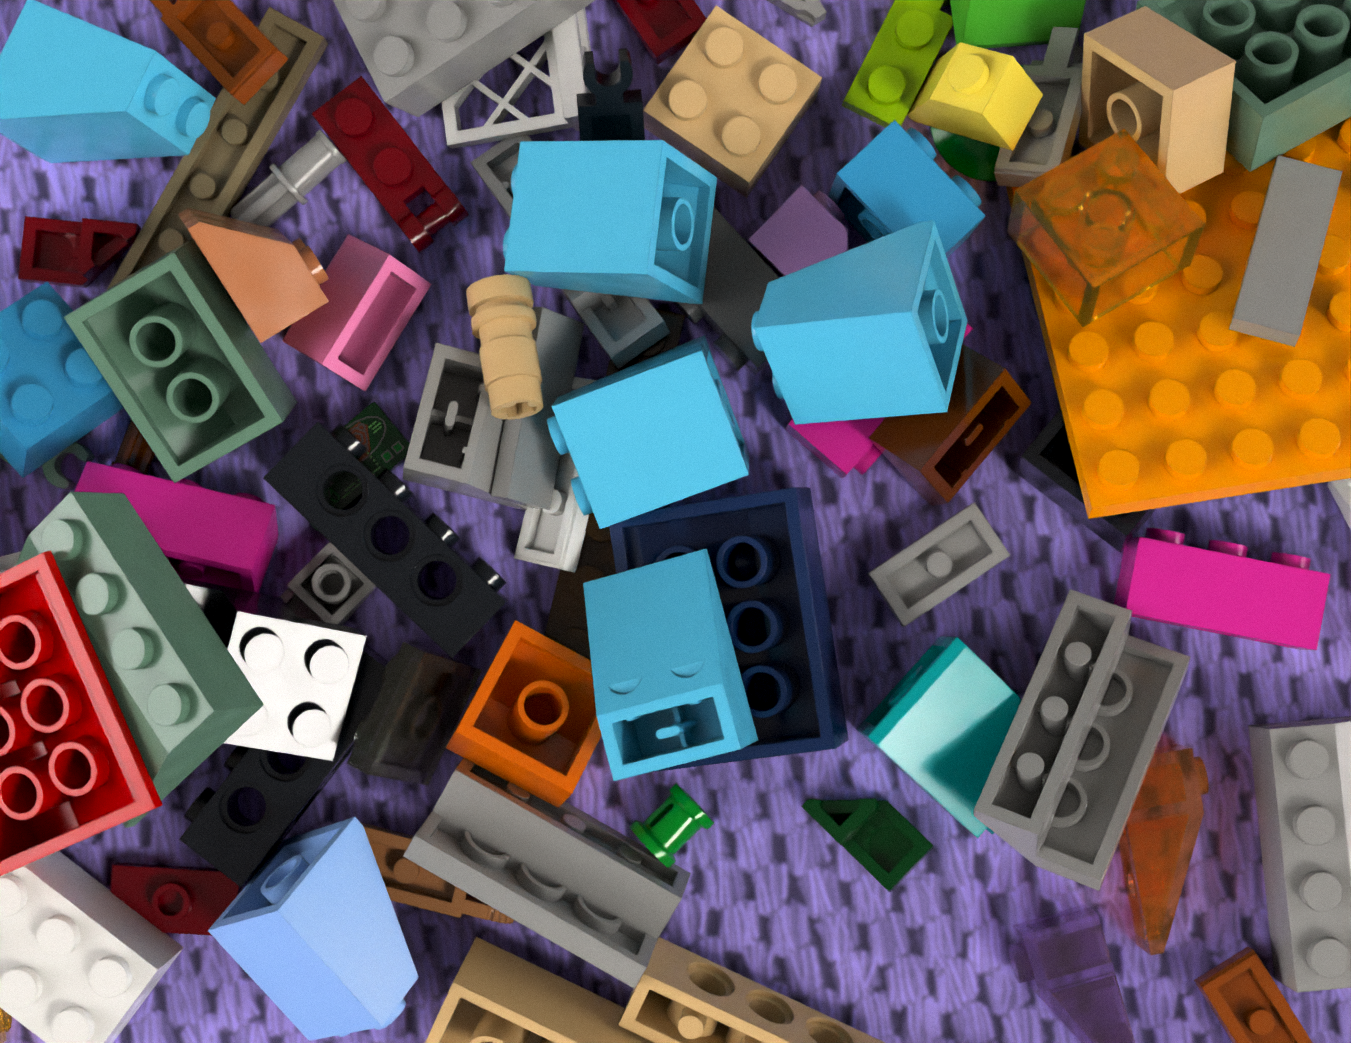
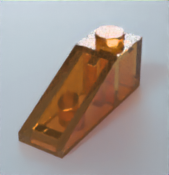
M1179 744L1156 748L1118 843L1136 944L1150 955L1162 954L1165 951L1204 815L1201 795H1206L1209 791L1208 776L1203 760L1200 756L1194 757L1191 747Z

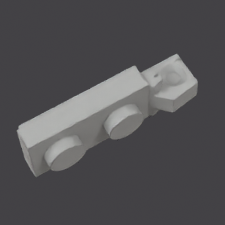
M1053 27L1044 61L1032 60L1030 65H1023L1024 71L1042 92L1043 96L1015 149L1012 151L1000 147L994 168L998 186L1061 191L1082 113L1081 84L1083 63H1081L1083 47L1079 46L1078 28Z

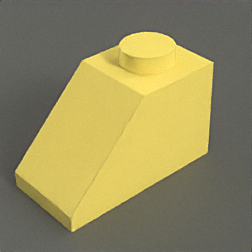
M960 42L935 62L907 116L920 124L1013 151L1043 94L1013 56Z

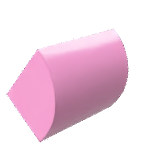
M348 234L325 271L329 280L319 285L329 302L293 323L282 341L366 392L432 284L390 254Z

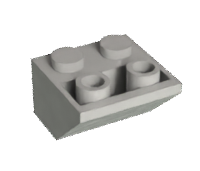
M440 343L435 344L403 467V480L525 511L527 506L491 497L505 419L495 418L491 415L489 397L484 387L480 354Z

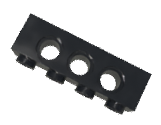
M317 422L263 479L453 658L507 602L508 599L499 591L507 582L480 556L470 564L453 547L461 538L434 512L424 520L407 503L414 493L387 467L379 475L360 459L368 449L346 427L339 423L331 431L325 424ZM351 472L358 477L362 484V497L354 507L344 510L332 502L329 488L332 480L337 475ZM391 516L403 520L410 533L407 546L397 554L383 551L378 546L375 538L376 528L379 523ZM433 561L447 563L456 574V587L447 597H433L422 586V572Z
M364 644L333 761L306 757L303 766L299 770H290L280 763L277 752L237 746L224 763V767L231 773L216 792L207 787L192 803L184 815V818L191 824L179 840L238 886L242 887L247 884L275 852L409 677L368 645ZM244 787L258 790L265 799L266 810L260 821L246 818L239 810L238 797Z

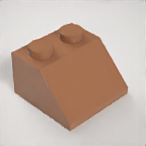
M187 208L178 214L260 343L329 302L319 286L329 280V277L308 245L305 246L300 237L290 242L278 229L193 208Z

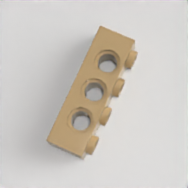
M661 937L656 942L645 972L635 989L633 988L618 1025L654 1043H885Z

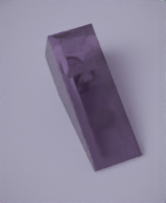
M1081 905L1012 925L1017 943L1008 945L1007 949L1019 984L1028 981L1030 988L1081 1043H1135L1097 912L1087 905Z

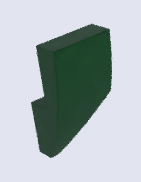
M876 798L859 800L808 799L801 806L890 893L934 848L887 800H877Z

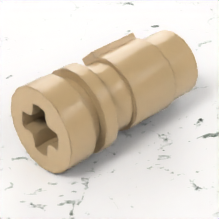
M509 274L494 275L480 279L467 288L466 297L469 315L472 317V334L480 339V361L484 387L489 397L491 415L495 418L508 420L532 416L540 412L544 404L541 392L542 376L537 345L532 336V330L536 328L537 320L535 311L532 309L534 301L531 283L525 277Z

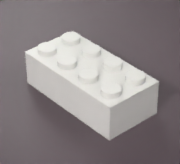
M60 851L0 876V1008L45 1043H113L184 947L169 935L157 929Z

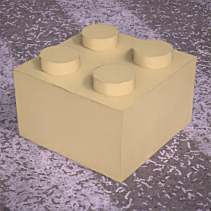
M716 5L643 109L644 128L747 198L816 99L822 77Z
M1146 6L1084 33L1081 84L1082 113L1079 125V144L1163 202L1223 173L1236 61Z

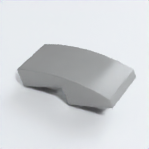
M329 542L286 584L288 589L280 597L297 617L343 625L377 586Z

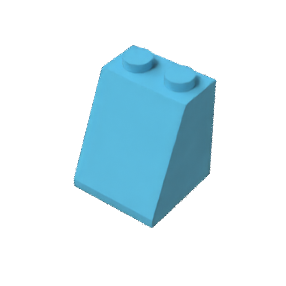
M35 0L26 1L0 54V134L49 163L189 155L196 139L204 133L208 126L210 110L216 100L213 95L157 51Z
M663 140L520 141L518 162L511 175L513 202L510 226L503 239L504 271L511 275L525 277L535 286L702 304L717 177Z
M930 220L916 223L768 282L760 309L753 314L751 331L755 347L759 351H764L771 367L775 393L779 399L785 400L795 425L947 412L968 320L935 221Z
M705 335L557 397L551 406L555 416L547 418L548 428L557 451L560 455L570 452L579 475L571 479L572 489L579 508L584 516L594 513L599 529L749 475V452Z

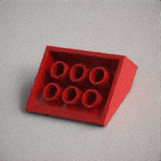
M51 551L43 552L0 573V876L163 805Z

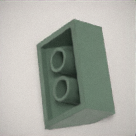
M193 239L153 261L64 316V319L174 483L281 424L298 403Z

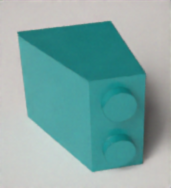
M939 636L856 730L967 831L977 838L985 830L994 834L990 828L974 816V808L1022 699L958 637Z

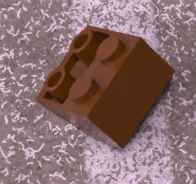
M962 344L948 411L943 413L885 417L870 435L869 439L923 499L933 506L949 503L1032 402L1006 368Z

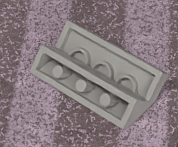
M1070 589L974 808V816L1035 866L1100 891L1188 670L1190 656L1130 636L1129 628L1132 610Z
M463 758L454 770L434 809L416 832L403 855L408 860L634 989L648 966L660 934L680 903L691 875L690 872L676 864L667 868L648 848L569 803L564 802L557 808L466 758Z

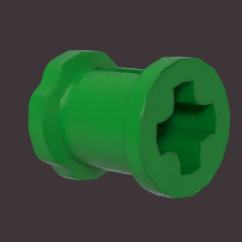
M677 782L669 789L670 796L645 821L635 820L629 826L638 839L667 868H670L676 862L674 854L701 828L708 830L714 824L710 816Z

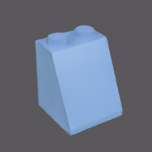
M356 817L285 839L208 929V932L309 1041L337 1035L344 1037L353 1032L374 1028L380 1030L387 1027L404 1010L406 1001L403 998L419 978L364 826Z

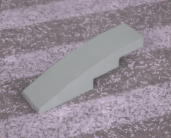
M528 135L503 139L470 162L509 219L511 218L513 202L511 175L518 162L520 141H532ZM560 289L617 369L670 333L665 321L646 298Z

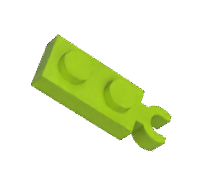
M895 0L845 96L842 106L884 128L894 120L902 126L953 26L952 16L940 10L941 7L950 5V0Z

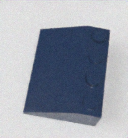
M792 487L655 509L609 526L616 574L707 549L758 741L740 750L657 771L836 749L849 740L810 488Z

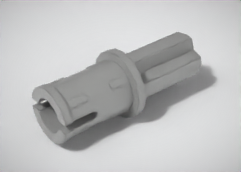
M319 130L310 141L281 166L278 167L273 163L269 167L272 173L232 207L230 214L233 219L270 227L298 201L305 205L308 202L305 195L340 164H344L347 159L329 138Z

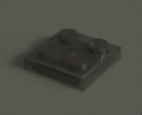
M403 642L398 654L392 657L384 669L382 688L370 714L357 727L354 735V749L347 764L367 775L429 785L482 670L463 660L451 658L448 655Z

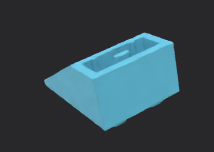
M707 549L583 583L596 716L613 781L740 750L758 741Z

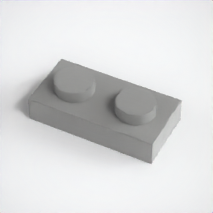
M974 502L868 572L867 576L900 625L905 627L1009 557L1010 554Z

